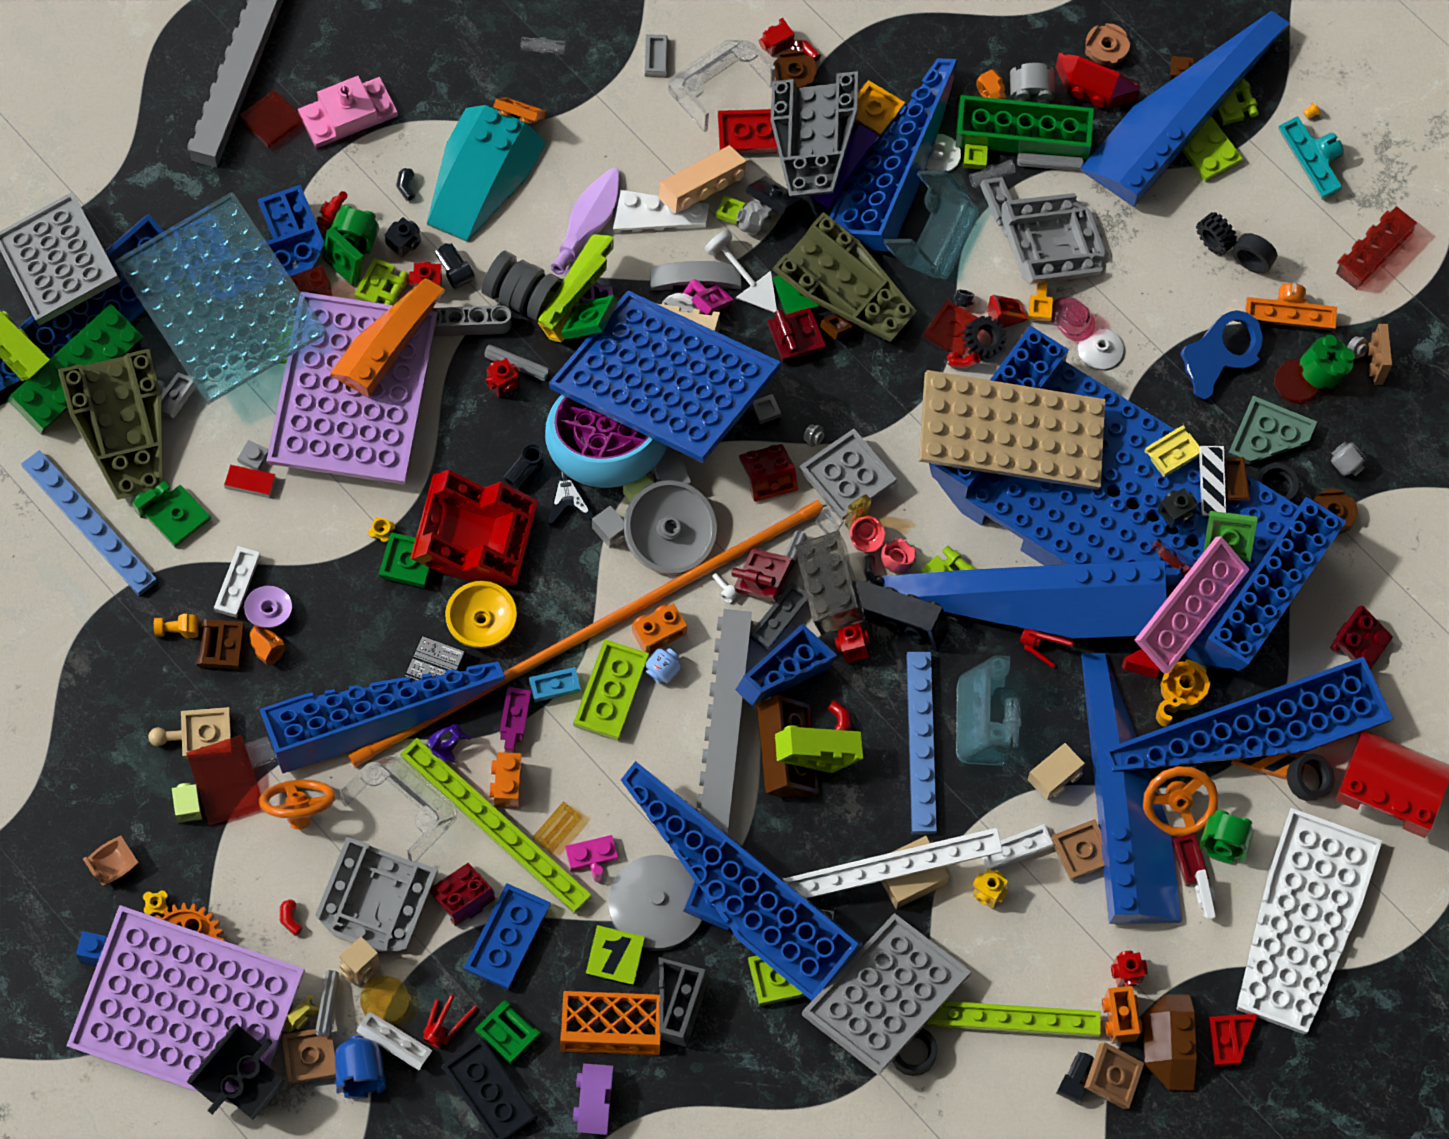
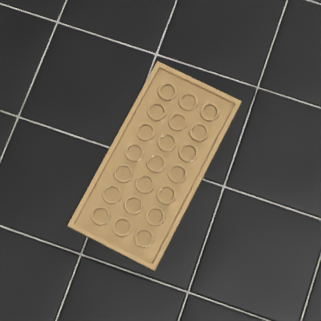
M927 370L924 377L919 462L1098 490L1101 487L1105 399Z

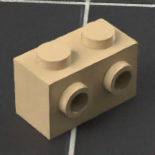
M1064 743L1030 771L1027 780L1046 800L1052 796L1056 798L1065 790L1064 786L1068 782L1074 783L1083 775L1082 769L1085 763Z
M361 936L339 955L341 963L339 967L343 971L341 973L347 982L350 984L354 982L358 987L363 983H369L375 977V972L380 968L378 953Z

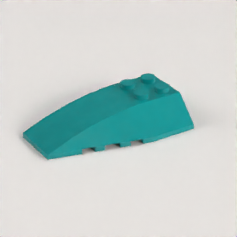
M483 105L466 108L446 143L427 225L468 242L487 222V218L492 213H495L500 208L502 202L509 198L515 192L514 190L528 178L546 145V141L526 122L512 116L499 114L498 110Z

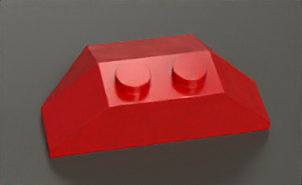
M1059 53L1056 69L1067 93L1073 97L1086 100L1096 107H1103L1107 110L1137 101L1141 88L1139 84L1133 83L1121 73L1080 56Z

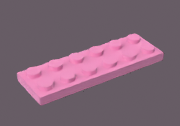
M1215 537L1135 639V642L1163 673L1171 671L1250 570L1222 537Z

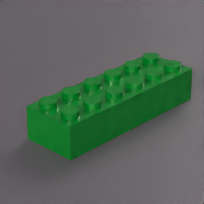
M961 95L958 107L955 147L965 148V144L988 146L987 150L1081 157L1083 160H1088L1092 141L1094 108Z
M110 304L61 348L42 368L10 395L8 402L41 434L68 409L58 372L59 369L80 364L84 366L123 357L140 343L143 336Z

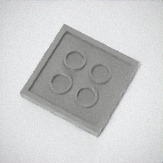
M852 429L799 466V471L841 521L897 482L896 477L855 429Z

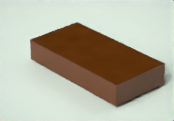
M1244 457L1224 458L1226 503H1249L1250 496Z

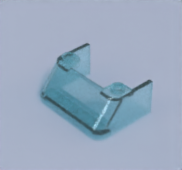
M947 170L918 171L917 175L928 187L924 203L931 213L917 243L913 239H885L883 243L902 265L936 279H947L977 221L978 209Z

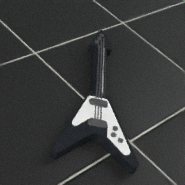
M558 467L560 478L549 517V525L552 526L567 508L574 509L592 521L593 514L572 479Z

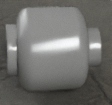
M1344 442L1331 453L1333 455L1331 459L1332 464L1343 476H1348L1351 473L1353 476H1356L1365 468L1362 464L1365 462L1366 456L1355 443L1347 444Z

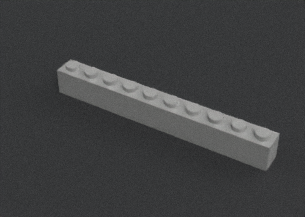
M247 0L246 9H242L240 13L239 27H235L233 31V42L231 46L228 45L226 48L225 62L220 64L218 68V79L211 86L210 99L204 103L202 119L196 123L194 139L191 138L188 143L191 161L217 168L283 0Z
M724 609L723 617H718L717 631H721V638H716L714 652L719 653L718 661L713 660L712 674L716 675V682H711L709 696L714 697L713 705L708 704L707 718L711 719V726H706L704 741H709L708 749H703L702 763H706V771H701L699 786H704L703 794H698L697 808L701 809V813L727 834L743 699L735 689L746 672L752 612Z

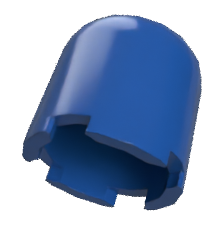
M356 1035L338 1046L335 1052L337 1094L343 1092L344 1098L362 1099L368 1098V1093L377 1090V1093L380 1094L386 1089L382 1052L375 1041Z

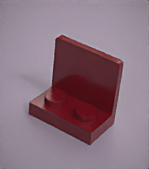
M783 444L771 445L767 448L756 451L752 450L739 455V460L749 478L751 496L754 502L798 490L795 466Z

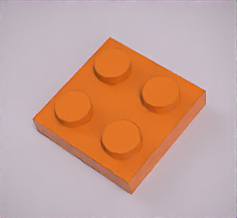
M506 97L496 99L493 108L499 109V114L509 117L517 115L520 116V121L530 124L545 120L547 113L546 110Z

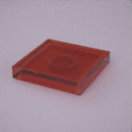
M275 90L240 114V119L267 148L274 145L303 123V119Z
M946 300L923 333V337L950 353L957 352L959 358H963L969 347L964 348L963 346L966 341H962V337L965 335L962 334L963 330L978 317Z

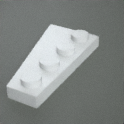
M621 190L613 233H621L623 230L642 232V229H655V231L664 230V228L673 227L676 229L706 228L709 204L697 202L688 209L675 214L659 199V196Z

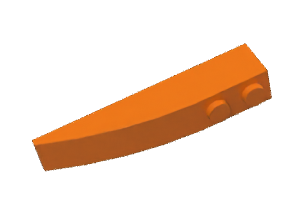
M427 278L422 280L354 339L331 371L330 376L365 397L370 398L445 292V289Z

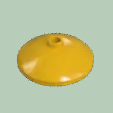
M475 581L463 585L452 594L446 606L445 616L447 627L456 640L468 647L482 649L500 644L511 634L516 624L517 612L513 598L503 587L488 581ZM480 618L486 620L484 623L477 622Z

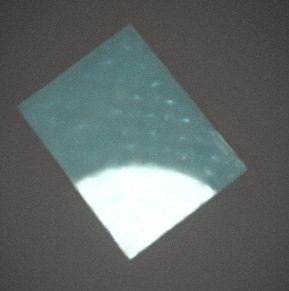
M230 192L114 261L208 405L327 334L326 329L233 192Z

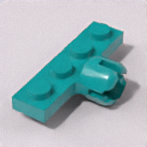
M1299 116L1279 125L1278 130L1320 198L1323 200L1341 191L1342 186L1329 166L1330 162L1344 154L1341 141L1336 140L1338 136L1330 132L1318 139H1313Z

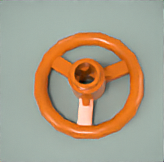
M1176 766L1162 771L1151 780L1144 792L1143 810L1149 820L1171 836L1183 837L1200 832L1205 828L1208 817L1215 814V811L1218 810L1219 794L1215 783L1205 772L1193 767ZM1177 776H1190L1193 778L1187 785L1181 781H1174L1168 785L1165 794H1155L1158 787L1168 779ZM1203 784L1209 794V807L1204 816L1195 823L1190 812L1193 804L1191 795ZM1152 804L1169 805L1173 811L1181 813L1186 826L1172 827L1162 823L1155 815Z
M304 779L291 780L275 784L265 790L259 798L260 808L268 815L287 818L291 828L304 829L310 825L311 816L320 814L333 805L336 800V794L332 787L323 782ZM297 789L316 790L324 793L326 796L310 798L303 792L297 791ZM282 792L287 793L286 803L272 806L269 803L273 796Z

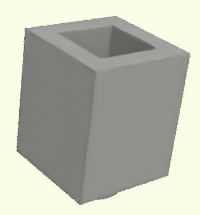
M611 506L592 518V529L609 548L615 544L619 545L625 540L624 521Z

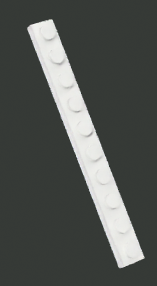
M993 828L784 878V880L804 897L810 899L1003 853L998 829Z

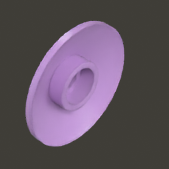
M263 586L253 590L245 600L244 610L246 617L252 624L260 628L270 629L278 627L288 620L292 612V602L284 590L275 586ZM267 609H271V610H272V612H270V613H267V612H264V611L267 610Z

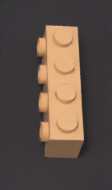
M729 145L661 181L659 199L675 214L688 209L691 205L706 199L715 192L721 191L730 184L740 181L745 177L747 161Z

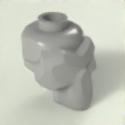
M753 201L746 205L744 209L741 208L738 211L736 220L739 222L741 231L757 235L760 232L766 233L772 221L770 215L779 213L760 201Z

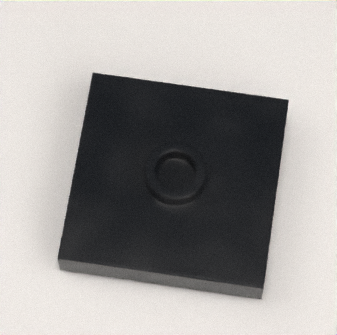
M767 176L749 184L745 191L781 215L799 206L803 200L801 197L790 198L787 188Z

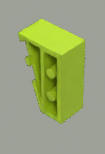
M0 311V358L21 381L27 380L50 359L39 347L29 340L28 335L21 328L18 329L12 323L13 319L5 311Z
M792 725L785 727L783 731L775 734L778 762L833 773L863 759L861 732L801 728Z

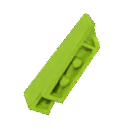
M594 234L590 237L538 319L541 324L553 331L607 270L606 257L614 249V238L612 236Z

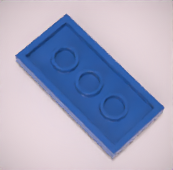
M506 883L464 967V971L509 991L551 906V902Z

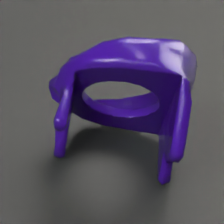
M454 724L434 733L429 738L427 745L431 749L432 754L437 758L442 759L444 762L456 763L452 750L457 745L461 736L467 740H471V737L463 733L457 724ZM451 733L454 735L449 740L442 742L447 735Z

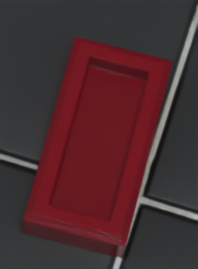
M1196 834L1172 839L1185 886L1197 884L1195 874L1200 870H1206L1207 879L1209 880Z

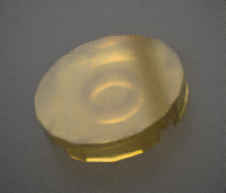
M380 976L372 979L365 985L361 993L360 1005L365 1016L370 1011L389 1024H394L405 1016L410 998L406 986L400 980L391 976Z

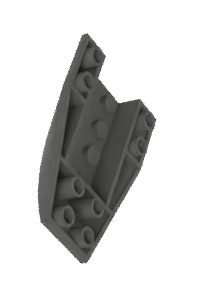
M858 71L836 74V84L798 88L794 79L772 82L771 123L790 198L834 193L858 114Z

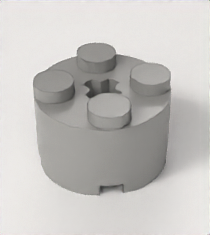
M1042 63L1022 64V69L1016 70V67L1011 69V100L1049 104L1055 98L1054 69L1051 67V70H1049L1047 65Z

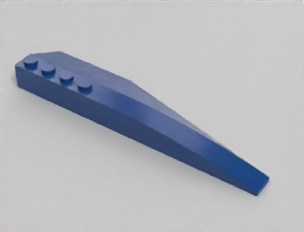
M1270 11L1136 104L1084 163L1080 171L1135 207L1287 28L1289 22L1273 11Z
M1165 560L991 568L883 576V588L891 587L899 593L905 595L913 594L926 602L934 601L943 607L944 612L949 614L967 616L1028 630L1032 629L1072 639L1138 636L1167 600Z

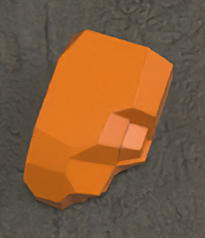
M991 69L980 75L976 86L982 97L1006 99L1004 93L1005 85L1003 84L1002 77L996 70Z
M255 625L249 635L255 654L265 664H275L281 659L286 649L283 640L271 630Z

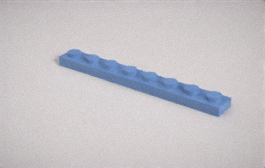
M40 450L21 463L22 468L138 596L157 583V579Z
M907 652L912 834H936L931 652Z

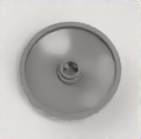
M668 480L651 484L632 499L626 510L624 535L631 553L642 565L655 572L679 574L689 571L705 560L715 543L717 524L714 511L704 495L686 483Z
M663 855L641 857L626 865L617 874L611 885L608 899L611 921L616 930L645 936L642 949L664 951L678 947L696 933L703 921L683 912L694 880L678 859Z

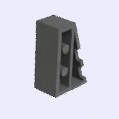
M659 957V1032L663 1041L687 1047L709 977L705 969Z

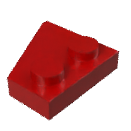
M1256 1014L1209 1017L1208 1023L1214 1067L1239 1066L1257 1018Z

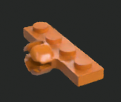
M1292 283L1282 284L1279 288L1278 299L1276 300L1246 298L1245 312L1256 318L1259 323L1332 331L1336 329L1337 307L1308 303L1306 301V288L1303 285L1296 284L1292 295Z

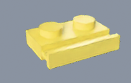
M1184 425L1146 447L1144 452L1150 456V460L1162 476L1166 477L1199 457L1200 446L1190 433H1187Z

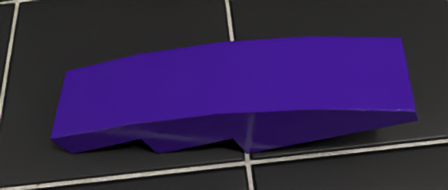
M860 124L851 135L834 193L810 197L830 209L839 193L847 186L853 174L858 172L879 135Z

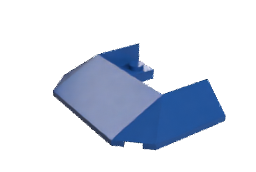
M301 185L258 199V204L273 239L243 250L230 253L215 214L172 229L195 290L226 303L311 273L325 243Z

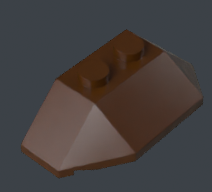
M1165 994L1143 1015L1144 1064L1164 1084L1168 1091H1194L1196 1037L1195 1013L1190 995Z

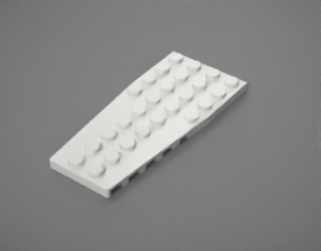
M1290 808L1267 876L1237 1010L1247 1014H1256L1260 1019L1304 1035L1308 1033L1329 980L1335 970L1337 961L1346 944L1348 935L1362 906L1382 840Z

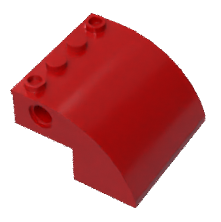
M450 469L434 474L410 559L435 571L465 581H488L500 586L516 585L538 500L501 481L488 487H483Z
M1370 731L1360 732L1335 801L1358 810L1360 804L1404 821V830L1426 838L1431 831L1449 782V764Z

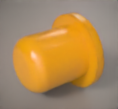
M1311 102V106L1303 111L1307 119L1321 115L1319 107L1314 102Z

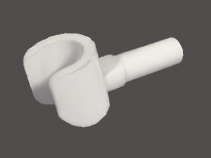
M715 573L712 577L723 589L720 594L721 598L725 602L731 603L736 598L735 588L732 585H727Z

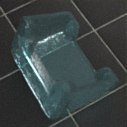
M993 656L961 674L957 684L956 754L963 763L1004 765L1009 749V730L1001 723L990 722V705L994 691L999 687H1005V677L1010 670V656Z

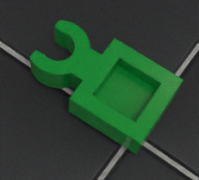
M165 481L161 482L154 490L150 489L136 496L132 503L135 512L140 518L144 516V512L171 492L169 490L170 486Z

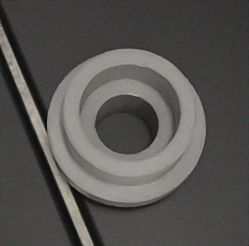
M1356 336L1349 342L1347 348L1354 352V359L1366 354L1368 350V340L1366 338Z
M811 424L806 429L803 439L807 442L808 446L814 447L822 442L824 438L823 427Z

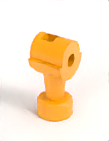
M182 614L178 616V621L165 622L164 618H154L155 637H163L165 632L181 633L187 639L198 637L199 617L193 614Z

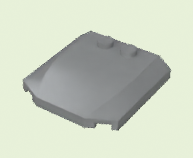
M1075 193L1009 200L1003 203L1002 221L1021 276L1028 284L1099 276L1102 272L1103 267H1101L1105 254L1104 246L1091 211L1087 206H1081L1076 200L1077 196Z
M347 836L315 916L334 937L354 943L361 936L377 953L407 951L434 884L438 869L404 859Z

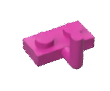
M692 279L683 294L692 296L696 291L697 293L691 301L696 305L697 309L706 315L728 307L734 300L719 285L707 289L696 279Z
M612 835L565 846L570 870L574 871L590 867L593 880L597 883L603 879V869L600 864L618 860Z

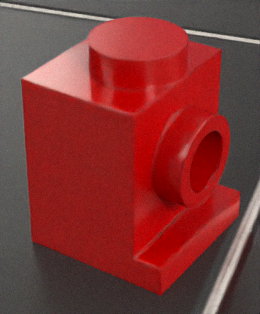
M781 18L778 25L770 26L763 32V37L759 39V44L772 57L788 49L789 43L794 40L795 34L784 18Z

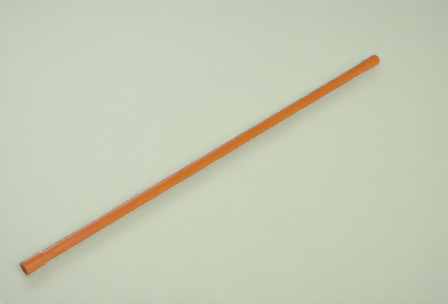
M819 500L810 503L793 515L504 671L506 680L466 702L418 725L366 745L349 754L348 757L352 765L356 768L382 751L751 551L752 548L755 549L800 523L816 517L824 512L822 504Z

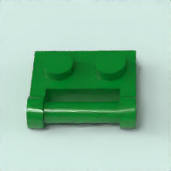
M504 1000L475 1029V1032L511 1065L542 1033L537 1028H532L511 1008L512 1005L507 1000ZM505 1015L527 1036L522 1040L500 1017Z

